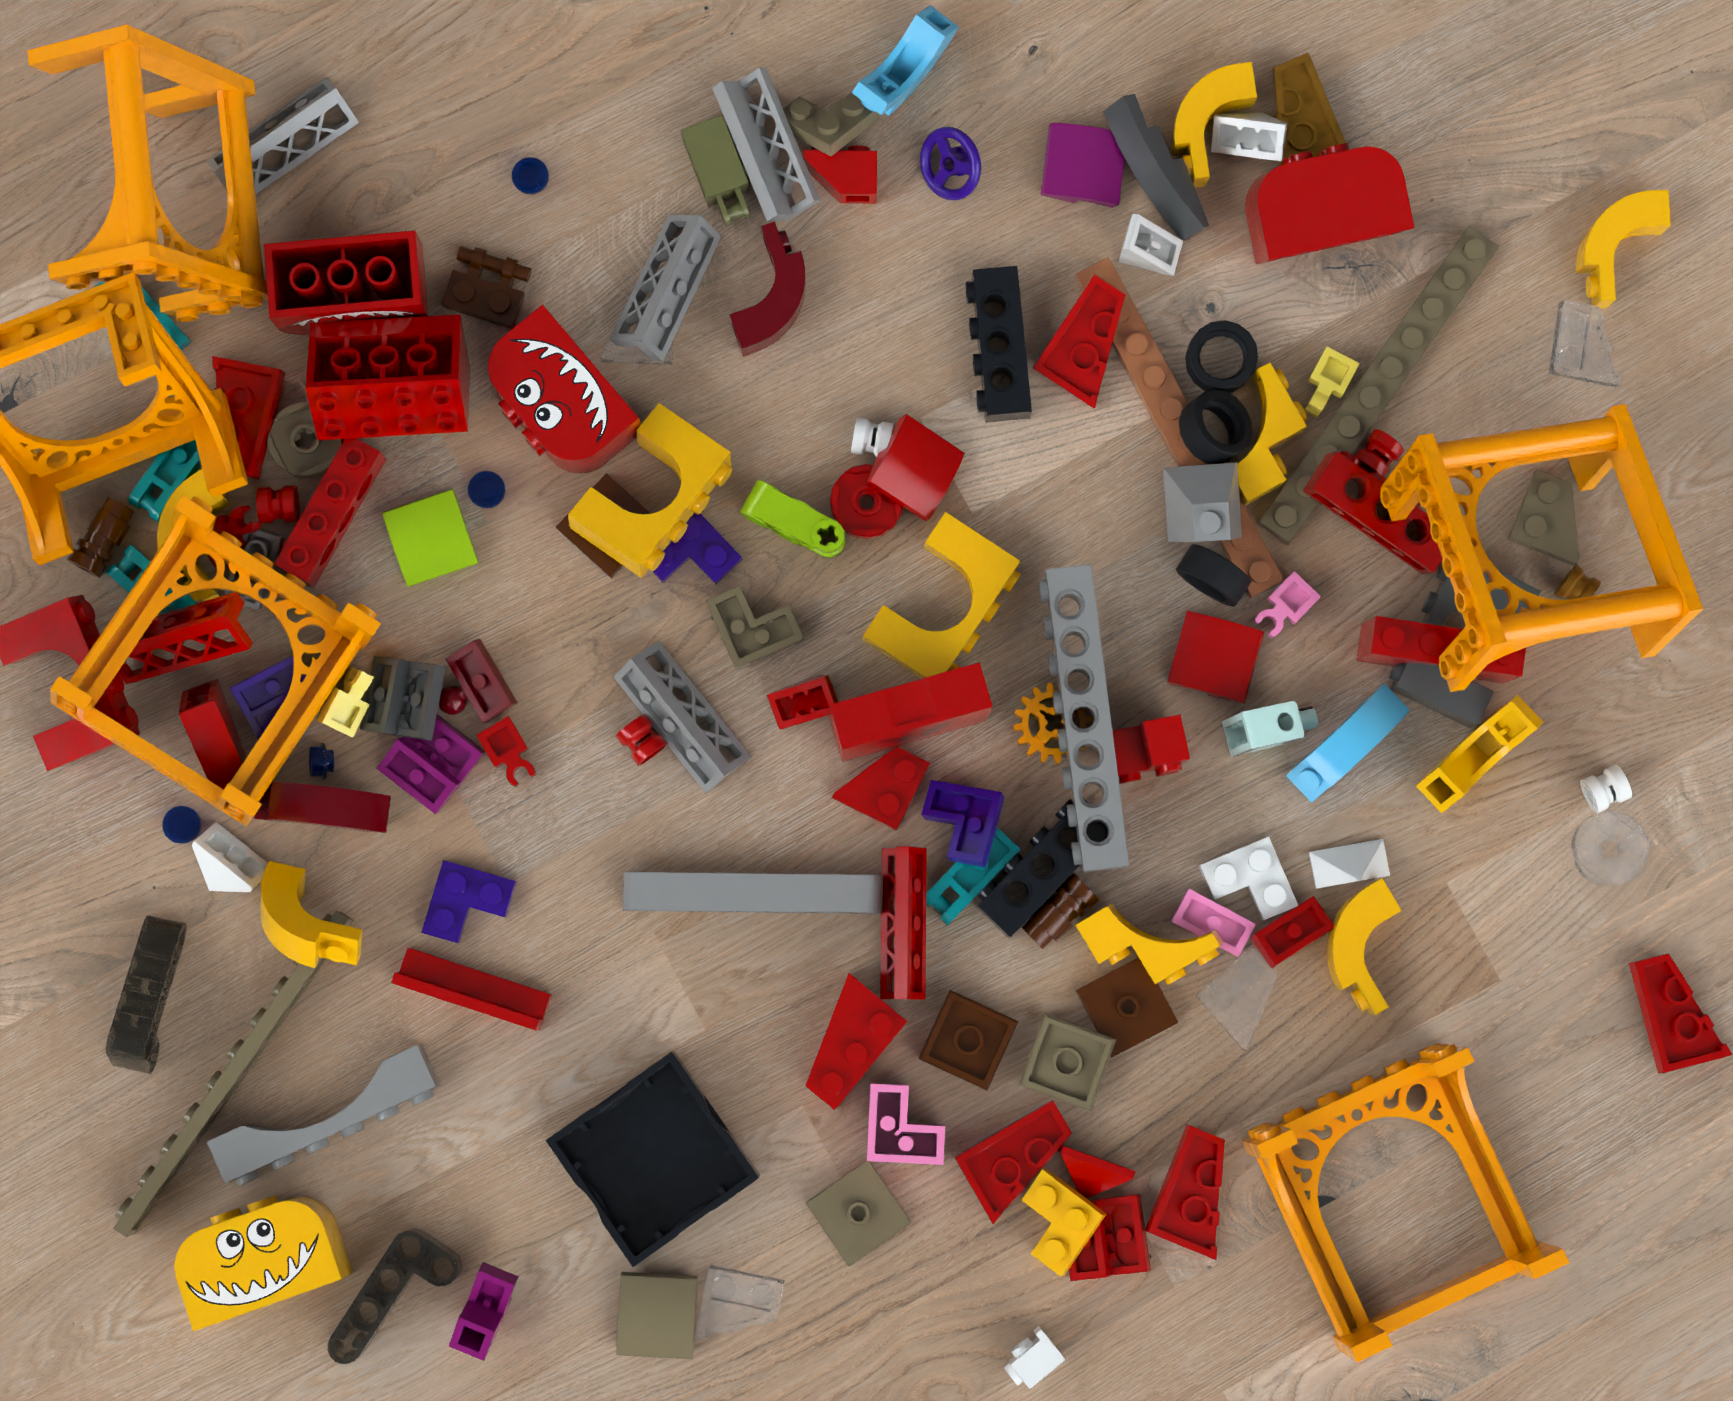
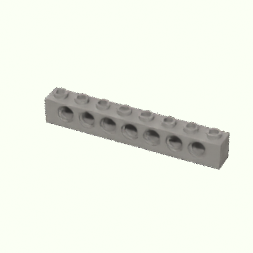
M1087 564L1046 569L1045 580H1039L1041 603L1048 602L1050 617H1044L1043 623L1046 640L1053 639L1054 654L1048 655L1050 677H1057L1059 691L1053 692L1055 715L1062 714L1064 729H1058L1057 736L1059 751H1067L1068 767H1062L1064 789H1071L1073 804L1067 805V817L1069 827H1076L1078 842L1071 843L1074 865H1081L1082 873L1127 868L1129 866L1092 566ZM1071 598L1078 603L1079 612L1073 616H1065L1059 611L1058 603L1062 599ZM1070 635L1080 637L1084 643V649L1076 654L1067 652L1063 646L1064 638ZM1075 672L1084 674L1089 682L1088 687L1083 691H1075L1070 688L1067 681L1070 674ZM1080 709L1087 710L1093 717V725L1086 729L1078 728L1073 723L1072 714ZM1082 747L1093 748L1098 755L1097 763L1093 766L1082 765L1077 759V751ZM1088 784L1097 785L1103 793L1102 801L1097 804L1087 803L1082 797V788ZM1092 822L1104 824L1107 829V838L1102 842L1090 840L1086 833L1088 824Z

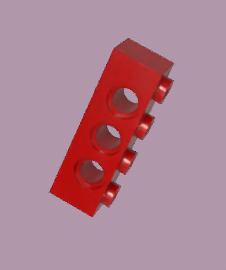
M356 438L344 439L274 563L277 568L286 574L290 573L312 588L316 586L387 460L379 450Z
M1346 451L1326 454L1303 489V492L1419 573H1434L1443 558L1438 544L1432 539L1428 515L1419 508L1421 504L1418 502L1406 519L1391 521L1389 512L1385 520L1381 519L1376 513V505L1381 501L1380 488L1386 481V478L1376 472L1369 474L1359 467L1360 461ZM1349 479L1354 481L1358 487V494L1355 499L1349 497L1346 492V483ZM1410 521L1418 529V535L1414 541L1406 533V527Z

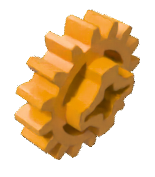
M1047 683L1044 693H1041L1037 687L1032 689L1034 697L1032 700L1025 696L1021 698L1020 701L1026 708L1025 710L1016 709L1014 711V716L1021 719V723L1013 725L1012 728L1013 731L1022 732L1023 734L1017 740V744L1023 745L1027 743L1030 746L1026 754L1028 757L1038 752L1040 753V763L1044 764L1048 756H1053L1055 765H1059L1061 755L1065 754L1067 757V751L1060 752L1059 748L1044 746L1048 741L1058 740V729L1055 728L1052 732H1049L1046 729L1048 722L1044 717L1047 716L1050 719L1055 716L1060 717L1059 726L1064 729L1062 714L1055 715L1054 707H1046L1044 704H1040L1042 701L1053 699V692H1058L1054 691L1052 683ZM1083 709L1077 710L1075 713L1078 719V728L1086 729V725L1093 723V717L1085 716L1084 712L1086 710ZM1029 715L1037 721L1038 733L1034 738L1029 730ZM1082 747L1079 750L1084 751L1086 747Z

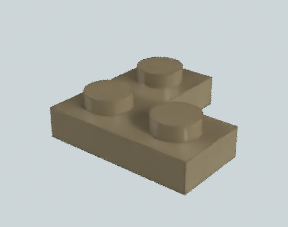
M853 93L847 95L828 111L800 96L783 108L794 137L829 156L834 155L879 120V113L867 109Z
M741 586L706 600L736 670L804 641L790 605L755 619Z

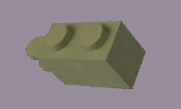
M723 115L682 129V140L708 207L718 205L726 227L732 225L731 221L743 216L745 220L751 218L743 194L749 192L748 180L750 179L742 159L738 157L735 142L728 125L726 126ZM737 198L738 203L725 206L724 201Z

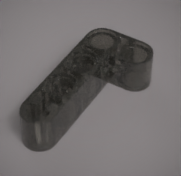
M150 915L145 918L107 1039L106 1054L112 1066L148 1074L153 1072L160 1047L157 1031L184 946L187 930L186 923Z
M410 1228L398 1234L328 1341L330 1357L340 1364H349L361 1357L415 1274L435 1286H446L455 1281L461 1274L462 1260L460 1256L418 1228ZM407 1236L416 1238L420 1243V1252L417 1257L407 1256L402 1249L403 1240ZM439 1257L448 1259L453 1266L452 1274L448 1278H442L435 1273L434 1263ZM385 1269L394 1270L398 1274L399 1284L396 1289H388L382 1284L381 1275ZM363 1302L373 1303L377 1307L378 1317L374 1322L365 1321L361 1317L360 1307ZM355 1328L361 1330L362 1332L357 1334L352 1342V1347L356 1350L344 1353L342 1351L344 1343L340 1339L344 1340L349 1337Z

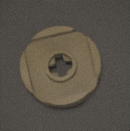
M308 402L294 403L285 407L273 420L274 424L271 427V432L268 434L267 441L271 456L282 469L298 478H312L326 473L344 439L317 440ZM306 431L309 435H316V440L312 442L313 446L309 449H306L304 446H297L296 442L301 440L300 433Z

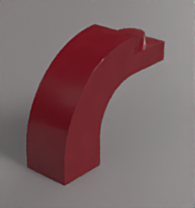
M775 221L761 226L762 238L775 271L774 284L768 295L761 302L752 307L729 314L730 322L743 357L765 349L778 341L794 324L805 297L806 276L802 252L786 254L792 251L786 231L778 232Z
M272 781L259 801L262 805L254 815V819L386 833L391 796L336 787Z

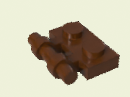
M461 246L457 254V260L470 264L468 272L465 274L456 270L452 271L441 305L443 308L513 329L525 294L523 291L513 289L512 285L515 278L528 282L532 268L520 265L519 260L507 257L504 260L488 255L487 250L475 247L472 250ZM483 268L500 273L499 284L481 279Z

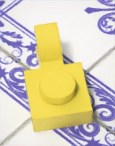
M1327 346L1308 380L1317 388L1308 402L1305 412L1317 418L1324 409L1331 394L1341 398L1360 363Z
M350 666L344 678L343 691L334 687L317 721L353 738L370 705L362 701L361 698L374 677Z

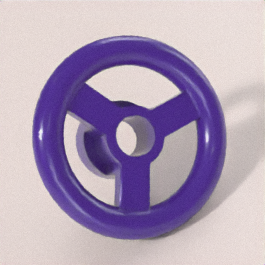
M941 127L931 132L925 139L920 152V168L926 184L936 195L946 200H961L970 195L978 185L981 175V159L976 145L966 133L954 127ZM948 138L958 141L961 145L951 148ZM937 143L941 154V168L936 176H934L931 167V153ZM969 175L967 182L961 188L949 189L944 187L951 176Z

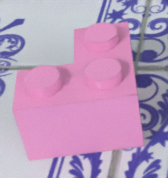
M870 1083L866 1160L944 1165L945 1125L907 1123L909 1085Z

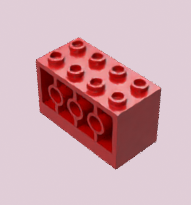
M461 314L310 323L305 389L317 440L468 432L470 364Z

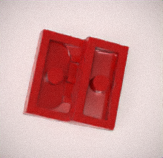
M905 414L898 419L887 448L878 453L866 483L922 520L927 521L931 518L947 492L965 453L908 414Z
M1187 611L1167 682L1171 685L1205 692L1209 696L1245 704L1264 632L1228 620Z
M1141 1194L1089 1200L1104 1211L1106 1216L1069 1268L1070 1281L1150 1271L1151 1265Z

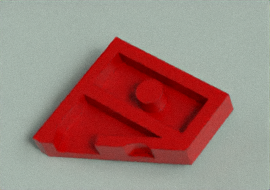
M896 746L834 792L832 799L897 830L930 763Z

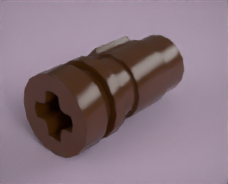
M108 497L89 525L85 537L78 539L76 543L79 546L78 549H73L74 553H71L67 560L85 572L100 578L106 569L105 561L110 562L112 559L110 555L114 546L121 544L131 527L128 525V522L134 511L121 502Z
M1074 873L1065 881L1067 885L1064 888L1060 886L1056 890L1058 894L1050 901L1048 900L1032 916L1033 918L1022 927L1042 949L1053 939L1057 942L1073 927L1071 922L1078 915L1082 917L1086 913L1084 909L1087 906L1091 909L1099 901L1097 896Z

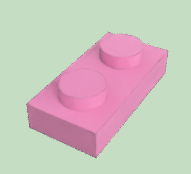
M1189 888L1171 919V922L1197 936L1207 934L1216 929L1223 941L1219 947L1237 957L1241 954L1256 925L1254 922Z

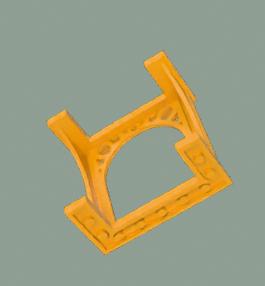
M128 24L27 50L29 66L52 75L104 62L115 167L113 199L101 229L94 239L72 258L48 264L49 279L66 284L67 289L80 290L89 288L90 282L98 280L108 282L124 274L134 272L140 275H153L157 281L175 282L179 288H194L196 290L159 298L160 312L176 317V321L179 322L196 321L199 319L198 315L204 313L211 315L227 314L231 312V307L236 306L243 308L262 306L263 300L268 299L267 283L263 274L245 100L246 97L256 95L254 80ZM141 68L181 85L144 94ZM218 104L227 189V217L219 241L209 250L199 249L182 238L170 223L159 202L152 181L146 113L159 118H165ZM159 227L164 234L163 245H160L158 242L157 231Z
M134 272L0 324V369L106 327L118 379L126 387L156 375L158 381L153 401L138 418L127 425L93 438L53 440L38 437L15 426L0 410V466L21 501L32 559L39 566L74 553L61 492L195 440L207 490L213 498L248 484L225 393L221 388L211 391L145 303L141 282Z
M1626 404L1612 406L1603 418L1437 443L1433 433L1419 435L1380 488L1381 502L1388 509L1391 521L1406 519L1418 502L1426 509L1430 521L1432 539L1438 544L1443 558V571L1450 578L1455 592L1456 608L1463 615L1466 624L1465 628L1439 656V670L1441 676L1447 680L1450 692L1465 690L1487 664L1523 648L1554 639L1630 626L1641 658L1654 657L1703 610ZM1568 458L1579 491L1594 489L1613 467L1657 585L1569 600L1544 598L1523 590L1499 572L1488 558L1480 542L1476 526V509L1483 488L1490 479L1508 468ZM1478 469L1480 470L1481 477L1475 478L1471 472ZM1449 478H1458L1466 483L1470 489V495H1460L1454 492ZM1459 505L1463 506L1464 508V516L1461 513ZM1483 572L1486 573L1489 578L1490 582L1488 584H1486ZM1495 589H1501L1507 593L1508 604L1502 610L1495 609L1490 593ZM1519 601L1526 603L1529 609L1522 607L1519 613H1515Z
M183 495L174 507L171 533L69 682L58 676L50 688L51 704L247 827L262 805L259 803L260 799L359 650L363 652L381 623L375 620L377 614L361 603H357L354 606L348 602L342 613L336 610L338 605L333 600L323 594L315 597L304 589L306 584L290 573H287L284 577L272 569L274 563L262 554L255 552L252 556L241 549L242 543L231 534L223 531L219 535L213 531L216 516L211 514L213 508L195 496L190 500ZM203 554L212 557L216 564V576L210 581L203 580L196 571V560ZM225 564L228 565L233 575L238 572L239 579L237 581L231 582L224 578ZM184 566H186L187 574L192 581L187 586L177 583L180 578L184 577V574L180 573ZM250 580L256 583L253 587H251ZM171 589L172 593L165 596L166 592ZM266 589L269 591V597L266 599L261 598L258 594L259 590ZM203 590L238 592L261 603L281 623L290 641L293 654V677L284 702L224 790L94 708L156 616L175 600L190 593ZM276 597L283 600L279 602H274L276 600ZM295 609L294 614L299 616L306 615L307 617L294 623L287 618V611ZM315 625L324 630L325 637L317 644L306 645L297 638L298 632L303 627ZM304 653H321L317 660L312 657L310 667H307L301 659ZM301 675H306L305 679L301 683Z
M1436 1043L1419 1051L1421 1058L1408 1064L1405 1058L1384 1067L1387 1074L1374 1080L1371 1074L1350 1083L1352 1090L1341 1095L1338 1094L1337 1090L1329 1092L1316 1099L1318 1106L1307 1111L1304 1110L1303 1106L1292 1109L1282 1115L1283 1122L1274 1125V1123L1269 1124V1122L1260 1124L1248 1130L1250 1137L1242 1140L1247 1154L1255 1157L1337 1332L1332 1337L1338 1350L1357 1363L1392 1347L1393 1345L1387 1334L1517 1273L1535 1280L1570 1263L1563 1248L1536 1240L1472 1104L1465 1081L1464 1069L1466 1065L1475 1061L1468 1047H1456L1454 1043L1447 1045V1043L1441 1045ZM1421 1084L1426 1090V1101L1419 1110L1411 1111L1406 1103L1407 1093L1413 1085ZM1399 1089L1397 1094L1398 1104L1392 1108L1385 1107L1383 1103L1384 1098L1386 1097L1387 1100H1390L1395 1095L1396 1090ZM1436 1099L1440 1105L1436 1110L1442 1115V1118L1439 1120H1433L1429 1116V1112L1435 1106ZM1372 1101L1371 1107H1370V1110H1369L1368 1107H1367L1365 1104H1367V1103H1369V1102ZM1355 1109L1361 1111L1362 1115L1359 1120H1354L1351 1116L1352 1111ZM1343 1115L1345 1122L1340 1121L1336 1118ZM1382 1117L1409 1118L1434 1129L1455 1150L1505 1255L1368 1319L1322 1219L1318 1202L1319 1176L1331 1148L1352 1128L1369 1120ZM1448 1124L1450 1126L1452 1133L1446 1129ZM1324 1125H1328L1331 1128V1135L1323 1140L1316 1134L1309 1132L1311 1129L1323 1131L1325 1130ZM1304 1138L1312 1141L1318 1149L1317 1156L1312 1160L1298 1158L1292 1151V1146L1298 1144L1297 1139ZM1293 1166L1309 1169L1311 1172L1310 1178L1303 1183L1301 1172L1296 1174ZM1305 1191H1309V1199L1307 1198Z

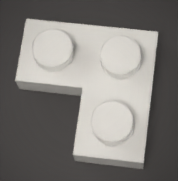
M1270 837L1199 865L1213 900L1248 887L1262 921L1298 906Z

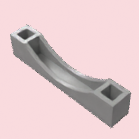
M415 1045L382 1060L373 1079L360 1096L344 1110L323 1122L306 1128L292 1130L266 1129L247 1124L207 1141V1144L224 1183L236 1180L238 1186H242L259 1178L257 1170L271 1164L273 1170L294 1162L292 1154L306 1148L308 1154H311L330 1145L327 1139L330 1136L341 1132L343 1138L365 1129L362 1122L376 1116L378 1122L399 1113L397 1105L411 1100L414 1106L434 1097L432 1089L439 1087L440 1084L423 1045Z

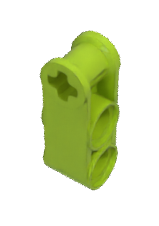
M761 480L756 481L739 512L751 522L761 527L769 528L782 538L796 545L803 546L822 557H835L845 547V535L841 524L821 514L810 505L785 495L779 489ZM830 531H833L837 542H829L827 546H824L820 535H828Z

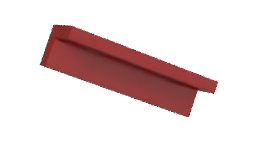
M234 592L157 615L129 655L130 658L143 662V667L131 670L128 664L124 662L118 671L122 680L128 685L249 650L253 642L237 620L245 602L238 592ZM228 629L235 641L228 642L214 637L215 632ZM191 639L206 646L204 650L197 651L183 646L184 641ZM160 648L175 655L173 659L166 660L153 655V651Z
M911 846L882 848L883 914H881L880 999L925 1000L927 848ZM894 856H895V873H894ZM894 899H895V911L893 910V900H894ZM894 936H895V950H894V948H893V937H894ZM893 975H894V992H892V976H893Z
M408 947L399 973L394 972L391 981L392 984L535 1031H540L552 994Z

